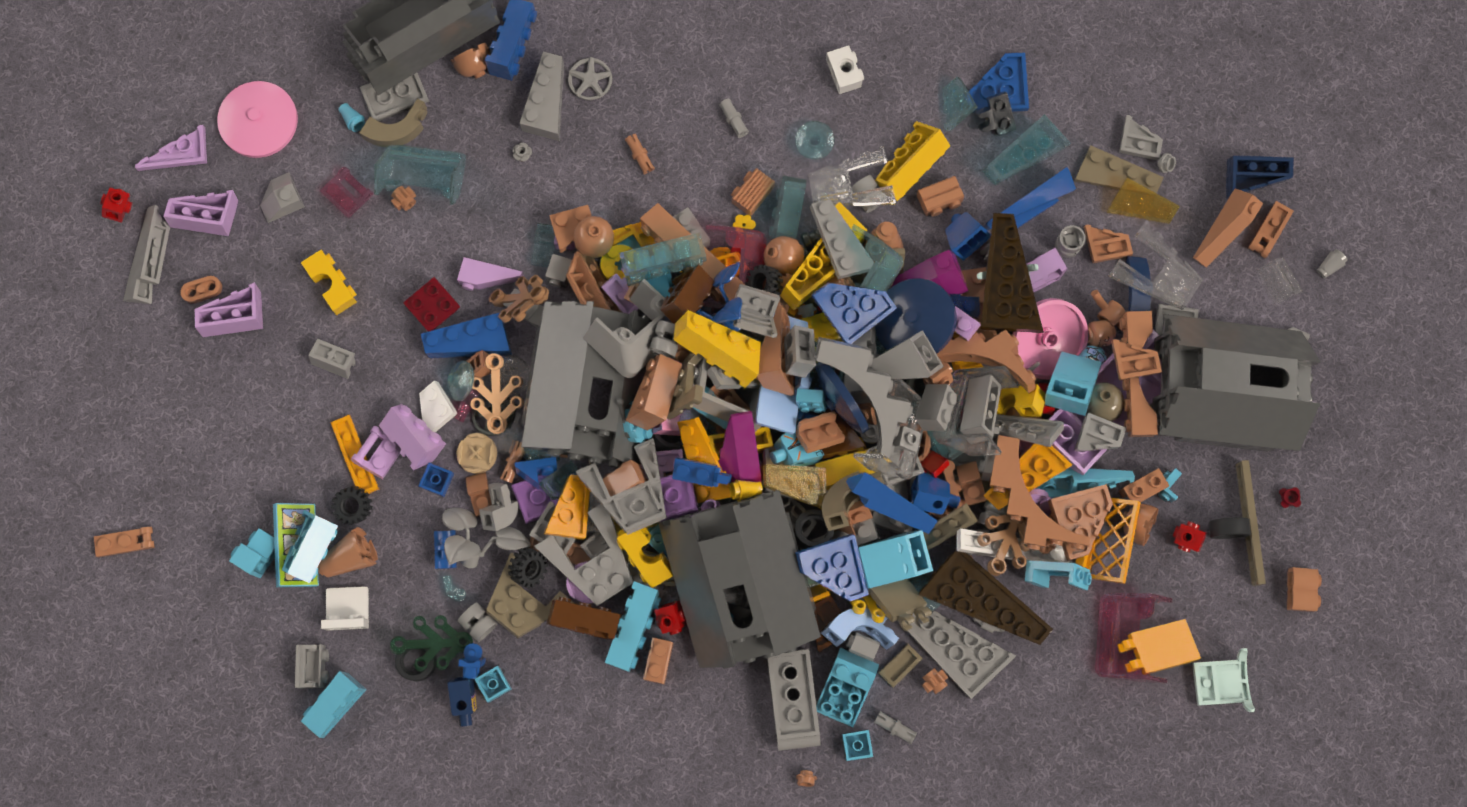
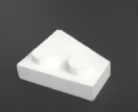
M433 381L419 393L422 420L431 431L437 432L458 414L439 382Z

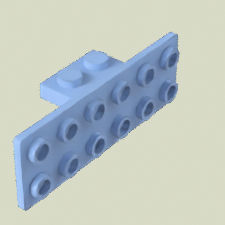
M788 316L790 330L794 325L808 328V322ZM810 373L805 378L795 376V394L792 396L763 388L760 383L755 423L794 434L798 414V405L796 403L797 389H809L812 381Z

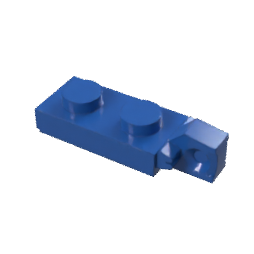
M677 457L674 462L672 479L709 487H718L719 483H731L732 474L722 473L721 468L717 467L718 465Z

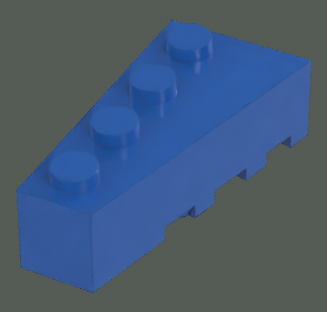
M523 0L509 1L503 15L504 25H499L497 29V42L492 41L490 46L491 55H487L485 58L490 75L511 81L514 75H518L520 68L518 62L520 58L524 57L526 49L524 43L525 40L530 39L531 22L534 23L537 17V11H535L533 3Z
M499 313L421 334L424 350L429 358L472 357L481 350H484L489 355L499 354L500 356H512L504 322L498 317Z

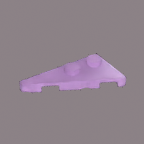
M199 125L198 129L186 136L184 134L177 141H172L160 148L157 154L140 160L138 164H135V168L138 171L206 164L205 127Z

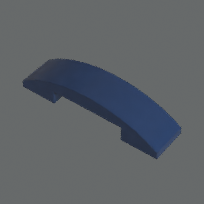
M1127 256L1126 276H1129L1128 312L1150 311L1151 278L1147 258Z

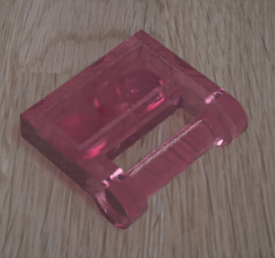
M345 166L320 190L348 219L374 194L350 174V170ZM343 179L361 194L358 199L340 183Z

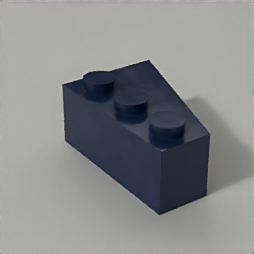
M1230 157L1227 159L1226 199L1231 196L1234 189L1248 193L1293 178L1294 157Z

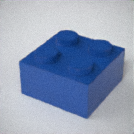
M428 463L419 487L445 497L454 473Z

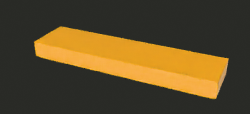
M347 415L330 422L354 485L358 486L359 489H365L364 493L368 492L369 494L380 490L374 474L351 461L352 456L357 454L362 447L351 416Z

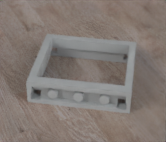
M703 357L695 366L693 386L697 384L703 387L702 402L699 405L692 404L693 407L727 422L731 414L747 412L748 410L705 393L706 371L709 364ZM760 386L752 388L750 403L755 432L761 427V425L755 423Z

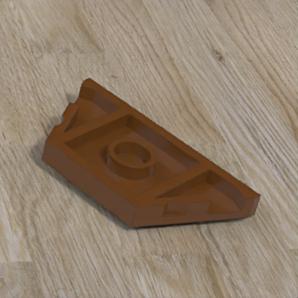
M827 408V410L822 413H829L832 411H830V409ZM837 412L835 422L844 434L845 439L842 443L821 449L824 454L822 459L831 458L834 455H846L848 451L860 449L861 452L867 449L854 430Z

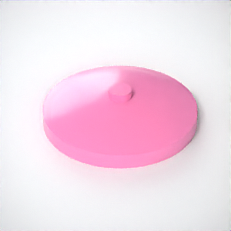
M264 81L245 83L232 90L223 100L217 117L218 129L225 143L236 153L252 158L267 157L283 149L294 136L298 122L295 104L287 92L275 84Z
M1057 298L1036 302L1044 333L1013 331V334L1019 341L1018 354L1024 362L1023 366L1027 370L1036 362H1040V365L1032 371L1034 376L1039 379H1051L1061 352L1078 356L1086 348L1088 342V326L1082 312L1075 305Z

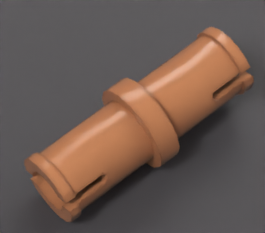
M632 134L633 137L630 135L625 141L633 153V159L637 160L643 174H647V171L651 172L655 167L648 158V152L646 148L642 147L637 135Z
M515 442V446L510 457L506 459L507 464L500 479L509 483H513L516 474L515 463L521 462L527 449L521 447V442Z

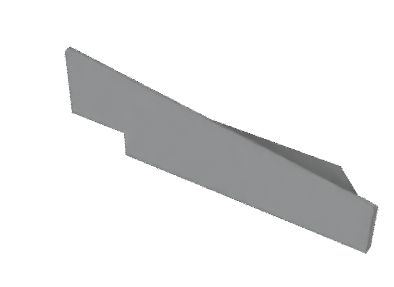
M157 205L147 208L123 301L152 304L153 284L157 285L160 281L170 226L162 219Z

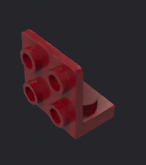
M435 277L403 302L405 307L428 332L435 330L460 309V305Z

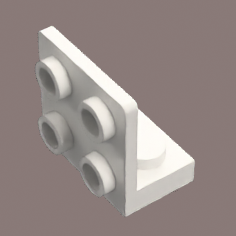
M368 587L327 588L326 620H321V629L327 631L369 629Z

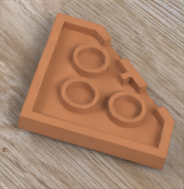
M1107 484L1048 500L1053 519L1058 525L1074 533L1091 537L1089 547H1084V550L1073 549L1071 544L1063 543L1062 547L1067 561L1089 555L1092 549L1091 546L1104 524L1107 512L1110 511L1113 505Z

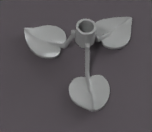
M449 508L442 515V521L446 527L456 531L465 529L466 539L459 535H453L445 540L444 551L449 565L461 561L463 566L475 568L478 565L479 557H484L486 550L494 541H496V545L499 548L505 550H518L531 546L530 541L522 532L513 527H505L496 531V536H493L485 547L480 550L479 545L470 541L469 528L476 527L477 518L472 512L463 508Z

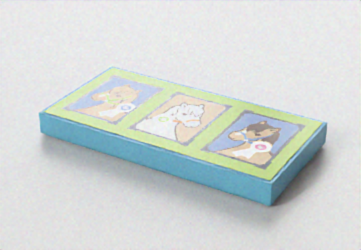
M273 504L276 587L319 586L318 573L308 583L282 571L290 546H294L299 535L295 534L297 528L302 529L305 517L302 516L305 510L316 515L315 504Z

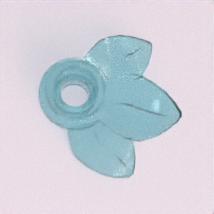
M523 449L525 451L524 458L527 461L554 457L540 450ZM556 457L557 462L561 460V458Z

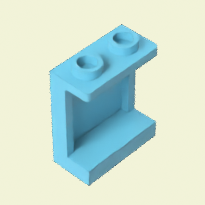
M1027 560L1025 582L1038 587L1049 588L1050 576L1069 577L1068 583L1082 590H1088V586L1091 584L1090 570L1076 563Z

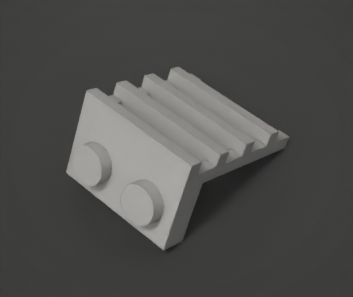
M739 284L735 298L740 297L743 302L741 319L732 320L734 327L776 338L778 333L773 316L780 296Z

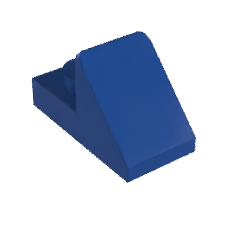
M556 457L515 463L516 474L537 489H539L538 474L548 476L558 472Z

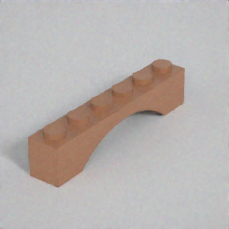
M1130 311L1124 313L1123 317L1120 318V329L1123 330L1121 342L1143 348L1147 338L1153 332L1152 311ZM1139 377L1124 379L1122 383L1123 391H1126L1124 411H1127V420L1124 422V427H1126L1125 432H1128V437H1153L1158 435L1157 414L1143 395Z

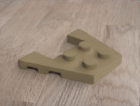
M690 351L682 362L667 416L669 420L682 414L684 408L689 410L693 408L692 404L699 405L702 402L703 387L697 384L693 386L695 366L703 358L699 353L695 355Z
M511 553L488 604L486 613L515 637L520 638L547 621L552 600H558L559 597H568L559 591L547 606L540 603L520 585L511 580V576L508 574L511 570L508 569V565H512L510 559L515 558L514 553Z

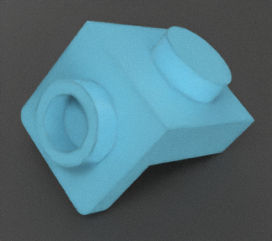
M1176 468L1171 472L1167 470L1163 474L1169 487L1160 491L1158 496L1165 502L1170 501L1172 503L1178 498L1169 489L1182 474Z

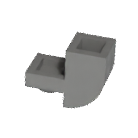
M492 483L488 485L492 505L480 509L479 512L483 530L498 531L509 526L514 521L518 511V501L510 500V491L507 484Z

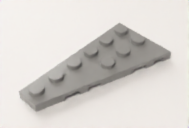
M931 610L932 614L927 616L929 622L921 624L913 613L912 616L915 622L911 623L912 629L907 630V632L969 699H972L1016 657V655L1000 648V646L980 637V635L947 619L936 611Z

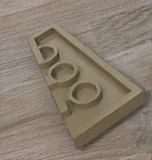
M1090 145L1074 181L1155 196L1164 177Z

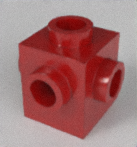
M109 188L108 193L103 194L100 203L102 205V217L122 223L125 214L130 213L132 208L130 193H126L122 189Z
M1190 521L1187 524L1181 523V526H1176L1173 537L1176 538L1174 543L1178 544V549L1189 553L1190 550L1200 552L1208 532L1200 530V525ZM1187 533L1191 534V540H1187Z
M680 600L661 605L654 610L656 624L661 629L662 634L668 632L670 635L677 634L687 624Z

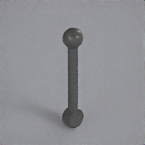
M618 397L616 404L619 405L622 421L625 423L624 400L622 397ZM624 432L625 437H629V434Z

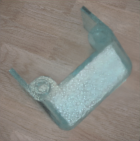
M404 145L388 146L374 164V195H379L383 188H386L388 191H394L403 184L441 189V194L449 198L450 204L454 205L461 194L466 155L458 152Z
M854 224L852 226L853 233L868 241L865 246V253L875 261L860 288L887 292L903 266V258L882 240Z

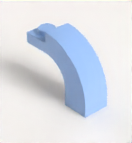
M865 608L863 614H856L852 609L844 611L828 623L821 632L836 647L843 643L853 631H861L870 635L874 640L880 642V645L886 650L892 647L899 639L891 628L883 625L887 620L886 617L882 623H876L872 620V614L867 608Z

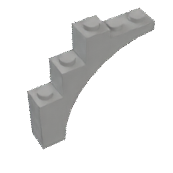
M819 337L814 355L815 360L846 373L867 394L878 424L876 457L879 461L888 463L889 457H892L895 446L892 445L894 437H897L900 426L898 422L906 423L907 418H910L912 415L913 406H911V402L905 398L887 395L892 390L893 380H891V376L888 373L867 369L868 366L871 367L873 362V354H871L872 351L868 347Z

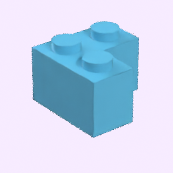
M258 528L257 531L250 535L247 546L241 543L240 546H236L233 549L229 561L250 575L261 579L275 558L274 537Z

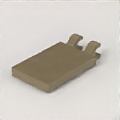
M908 579L867 588L868 593L891 622L898 621L904 631L912 629L911 623L915 622L914 617L911 615L913 613L921 624L929 622L927 616H930L932 612L926 607L927 602L922 596L918 595L919 592Z

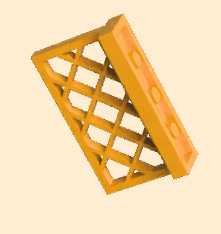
M1111 498L1115 509L1106 515L1104 523L1107 521L1111 530L1104 535L1099 532L1091 546L1092 549L1089 555L1076 558V564L1089 569L1091 573L1092 567L1099 562L1104 570L1097 575L1091 574L1092 579L1125 584L1141 502ZM1127 505L1133 506L1132 514L1125 517L1121 510ZM1119 513L1123 520L1114 527L1109 519ZM1126 524L1129 527V532L1122 538L1117 530ZM1115 533L1119 541L1110 547L1105 539ZM1103 542L1107 550L1098 556L1096 546ZM1122 544L1125 548V553L1118 558L1113 550ZM1111 553L1115 561L1106 567L1102 559ZM1117 565L1121 568L1120 578L1113 577L1109 572Z

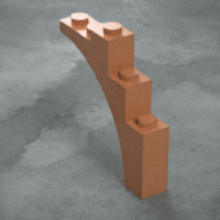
M1004 330L989 341H986L984 335L981 332L977 333V331L969 341L961 336L956 339L952 336L943 350L937 353V356L943 362H976L994 367L1016 380L1028 393L1035 389L1036 377L1031 370L1027 371L1023 366L1024 362L1018 354L1019 341L1014 334L1010 335L1007 330Z
M999 435L990 487L994 488L993 491L998 493H1006V490L1010 491L1006 516H1010V520L1023 522V519H1027L1023 544L1027 545V549L1040 551V547H1045L1046 540H1049V544L1055 546H1062L1063 543L1071 544V548L1077 550H1084V547H1089L1091 537L1074 533L1058 525L1038 507L1028 492L1020 471V439Z

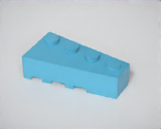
M635 581L632 585V589H634L633 594L627 599L624 610L626 611L625 615H622L617 628L618 633L612 641L605 660L606 664L630 672L631 668H636L639 657H636L638 649H643L646 637H643L645 630H650L654 620L651 614L653 609L658 608L661 602V598L658 597V590Z

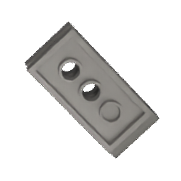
M809 649L782 653L767 658L778 751L821 746ZM787 668H793L796 671L794 679L785 677L784 672ZM788 690H797L799 693L798 699L791 701L787 697Z

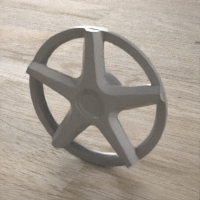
M590 57L578 61L571 68L568 83L572 92L579 98L595 100L601 98L609 91L612 84V73L603 61ZM588 63L585 73L575 71L581 64ZM594 63L603 66L606 72L595 73ZM572 76L582 80L577 91L572 85ZM609 77L608 86L602 91L598 81ZM588 87H592L597 96L586 97L581 94Z

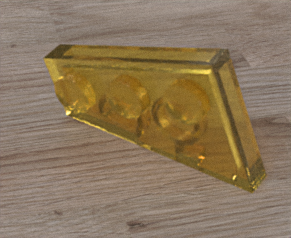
M1126 177L1106 212L1170 224L1180 206Z

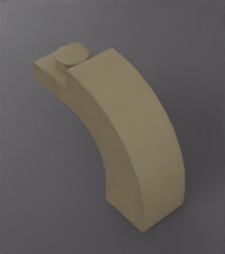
M417 98L407 116L400 122L384 124L369 117L359 133L364 140L376 146L398 147L415 139L424 129L420 120L423 121L425 119L427 107L423 101Z
M859 471L847 475L836 482L825 495L822 503V515L828 531L849 526V509L860 498L858 494L851 491L846 480L860 474ZM880 471L869 474L885 485Z

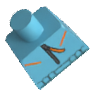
M796 431L794 434L785 433L779 437L774 444L776 450L770 452L771 461L774 464L783 462L788 470L816 464L824 455L821 449L807 454L795 435Z

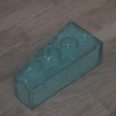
M1044 114L988 164L982 172L996 186L1065 150L1071 143Z
M700 233L619 253L628 286L640 283L644 279L649 280L671 272H678L690 266L694 267L698 264L701 266L703 262L707 261Z

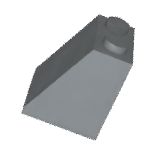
M922 330L875 357L870 368L871 370L888 373L891 376V380L928 378L944 366Z

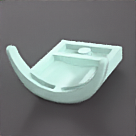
M1246 648L1239 650L1237 660L1192 663L1197 706L1242 703L1247 712L1255 711L1248 684V651Z

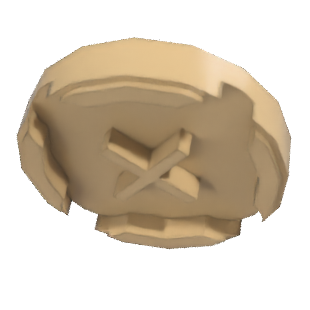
M469 434L458 445L456 451L457 461L467 472L474 474L484 473L494 465L497 457V447L494 441L485 434Z

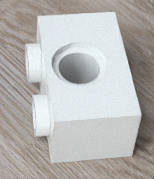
M850 46L827 52L826 61L838 93L842 94L860 88L864 75L862 70L857 68V56L854 51L851 52ZM847 67L851 71L844 72L841 70V68Z

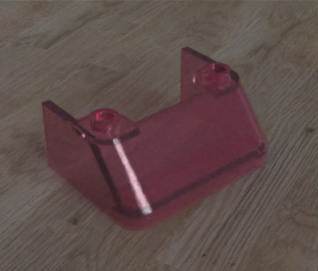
M706 225V231L726 233L727 244L733 248H741L739 279L744 284L749 281L746 278L747 275L751 276L750 270H754V267L760 264L765 265L763 255L766 248V236L764 233L758 230L739 227ZM704 303L702 307L722 309L724 305L722 303Z
M1108 593L1101 598L1095 670L1100 677L1136 682L1167 683L1165 678L1150 676V674L1143 675L1141 669L1127 673L1125 664L1135 660L1136 656L1133 649L1120 653L1117 644L1129 639L1127 635L1139 631L1140 619H1148L1153 615L1155 603H1172V598L1152 593Z

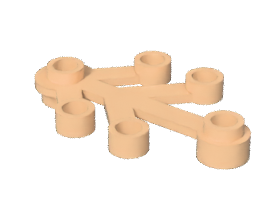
M490 354L487 356L485 363L491 369L492 392L484 385V381L478 377L471 379L470 386L492 404V412L484 406V401L481 398L472 399L470 405L472 409L477 410L487 419V428L490 432L500 434L507 428L508 417L516 409L524 405V400L521 397L514 396L511 398L510 404L501 412V404L515 388H520L523 385V379L520 376H512L509 383L501 391L500 369L503 367L504 360L499 354ZM495 359L499 360V364L497 366H494L493 361ZM518 378L519 384L515 386L513 383L514 379ZM476 380H479L480 385L478 387H475L474 382ZM515 399H519L520 404L518 406L514 405ZM477 400L480 402V406L478 408L475 407V402ZM497 420L501 423L498 428L495 426Z

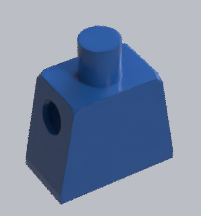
M964 212L962 215H953L951 218L952 223L945 230L952 252L963 261L991 238V233L968 212Z
M927 473L916 476L911 486V503L923 511L941 515L947 506L957 509L960 503L959 496L950 494V484L948 482L934 478Z

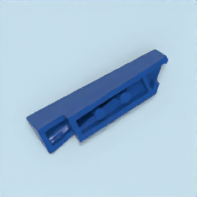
M1068 167L1001 213L1014 214L1018 229L1058 203L1059 197L1076 189ZM993 218L985 224V229H992Z
M861 473L846 480L851 491L858 494L863 505L867 508L918 530H923L927 534L931 532L937 523L935 518L868 473Z

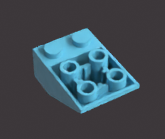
M1061 352L1046 392L1045 405L1085 416L1102 362Z
M923 530L905 532L858 547L867 588L893 583L933 571Z
M840 648L817 702V712L853 727L875 679L879 664Z

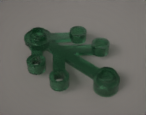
M439 615L434 620V626L437 629H442L450 637L443 639L426 624L424 617L417 616L413 620V627L416 630H420L429 639L405 640L401 636H396L391 640L389 648L395 655L403 654L406 649L430 648L423 657L417 658L414 663L416 670L424 671L428 663L442 648L452 647L445 656H440L436 661V667L439 670H445L449 662L458 653H464L465 647L473 643V639L466 632L458 633L447 623L445 616ZM421 620L423 625L418 626L415 622ZM437 620H443L444 624L438 625ZM464 639L466 641V644L461 645L459 643V640ZM400 641L403 646L397 647L395 642ZM444 660L446 665L440 666L439 661ZM423 661L425 666L419 667L417 662Z

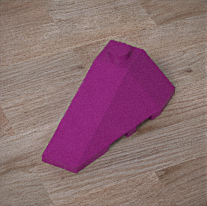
M950 250L933 256L898 275L892 284L893 287L897 283L908 279L921 278L937 283L951 298L969 291L956 255Z
M752 412L731 414L724 435V444L719 452L720 460L718 463L723 472L726 471L727 474H732L731 483L735 482V480L761 482Z

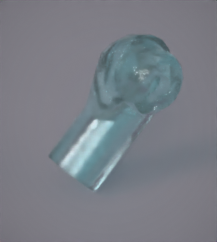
M452 575L442 577L445 595L454 601H463L466 597V591L454 586Z

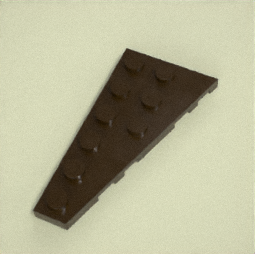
M993 213L981 330L1044 333L1014 214Z
M957 548L918 593L920 596L1038 645H1041L1053 631L1051 626L969 554L957 551Z

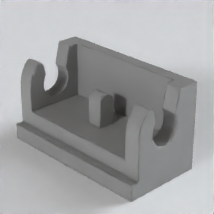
M320 339L316 340L308 355L311 365L346 379L351 374V366H354L356 363L355 353Z

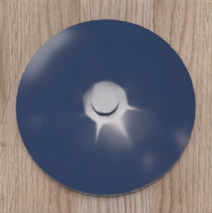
M921 278L908 279L890 288L886 293L897 309L875 325L876 334L881 344L889 350L923 330L936 354L943 350L951 340L957 322L956 308L950 295L937 283Z
M816 363L815 368L818 380L827 398L825 403L830 411L835 410L850 427L860 434L868 431L869 426L864 415L834 370L827 364Z

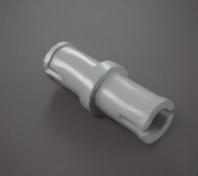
M730 99L723 100L719 106L727 117V123L733 127L738 138L746 136L749 130L744 125L740 112L736 111Z
M880 711L874 722L890 731V735L894 736L895 734L910 745L917 735V732L901 724L902 721H896L882 713V711Z

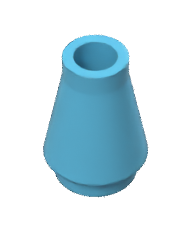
M344 103L339 107V112L348 129L353 132L360 131L366 123L364 116L350 107L348 103Z

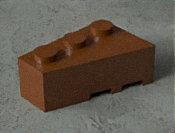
M699 264L672 279L674 286L668 289L670 296L665 297L660 310L673 324L688 310L696 313L704 305L703 300L711 294L714 280Z
M559 597L558 600H552L546 625L610 640L615 639L620 614L612 613L611 609L599 607V609L591 608V604L579 602V605L571 603V599Z

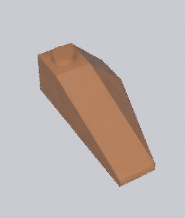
M1234 189L1193 258L1204 267H1207L1253 221L1263 203L1253 194Z
M781 305L777 307L773 317L778 333L777 337L765 336L760 348L759 375L755 379L760 381L763 388L792 396L795 394V376L786 374L784 337L790 331V321Z

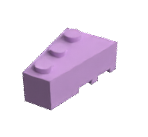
M233 190L222 194L207 193V196L200 197L192 195L170 198L163 217L171 228L229 236L238 199Z
M1056 248L1028 263L1038 264L1039 269L1030 272L1033 291L1036 292L1061 279L1067 270Z
M255 282L246 289L232 292L228 297L221 300L218 298L194 309L195 328L202 337L263 329L261 291Z
M403 404L391 407L379 425L389 440L399 445L401 448L400 454L403 457L407 456L412 462L410 467L413 470L433 462L446 445L441 440L439 434L431 431L423 420L418 419L411 413L410 408Z

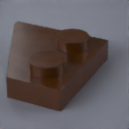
M831 595L815 604L814 614L821 636L816 639L818 652L833 644L821 632L828 623L842 613Z

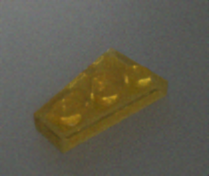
M765 464L763 466V487L773 491L779 490L783 495L822 509V503L826 495V467Z

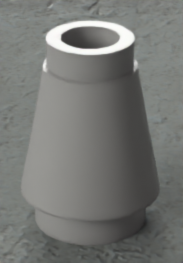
M1335 249L1330 251L1316 271L1325 279L1345 266V262L1348 259L1340 250Z

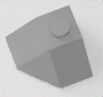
M290 172L272 179L260 204L268 223L305 207Z

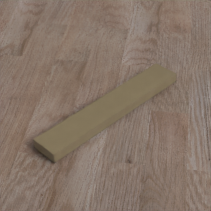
M1245 460L1236 464L1242 517L1250 520L1251 535L1245 537L1251 583L1253 586H1261L1266 584L1250 465L1249 460Z

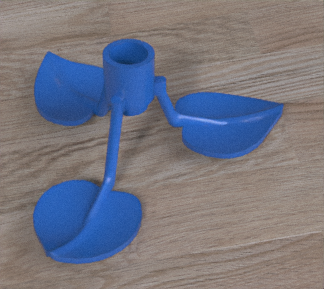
M740 262L727 266L714 278L713 286H719L726 302L724 308L718 311L714 317L704 311H700L701 309L696 312L698 315L700 314L737 332L741 328L734 327L732 320L741 319L743 301L740 297L729 301L724 291V284L729 283L734 278L739 269Z

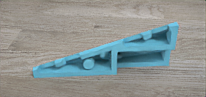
M1068 468L1036 489L1046 491L1048 496L1053 499L1105 484L1110 488H1114L1120 482L1127 480L1130 483L1134 482L1135 476L1133 471L1089 469L1084 475H1081Z

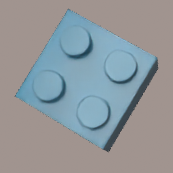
M797 389L796 403L800 411H814L815 413L826 411L825 400L827 399L823 390Z
M499 666L494 667L475 679L488 703L512 690Z
M869 730L842 734L846 761L873 757Z

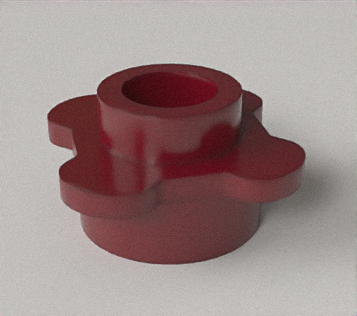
M1297 487L1279 490L1282 499L1280 504L1283 508H1288V506L1299 507L1301 505L1300 490Z

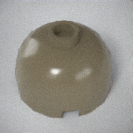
M1108 382L1095 384L1086 414L1091 413L1111 422L1118 419L1124 408V396L1121 390Z

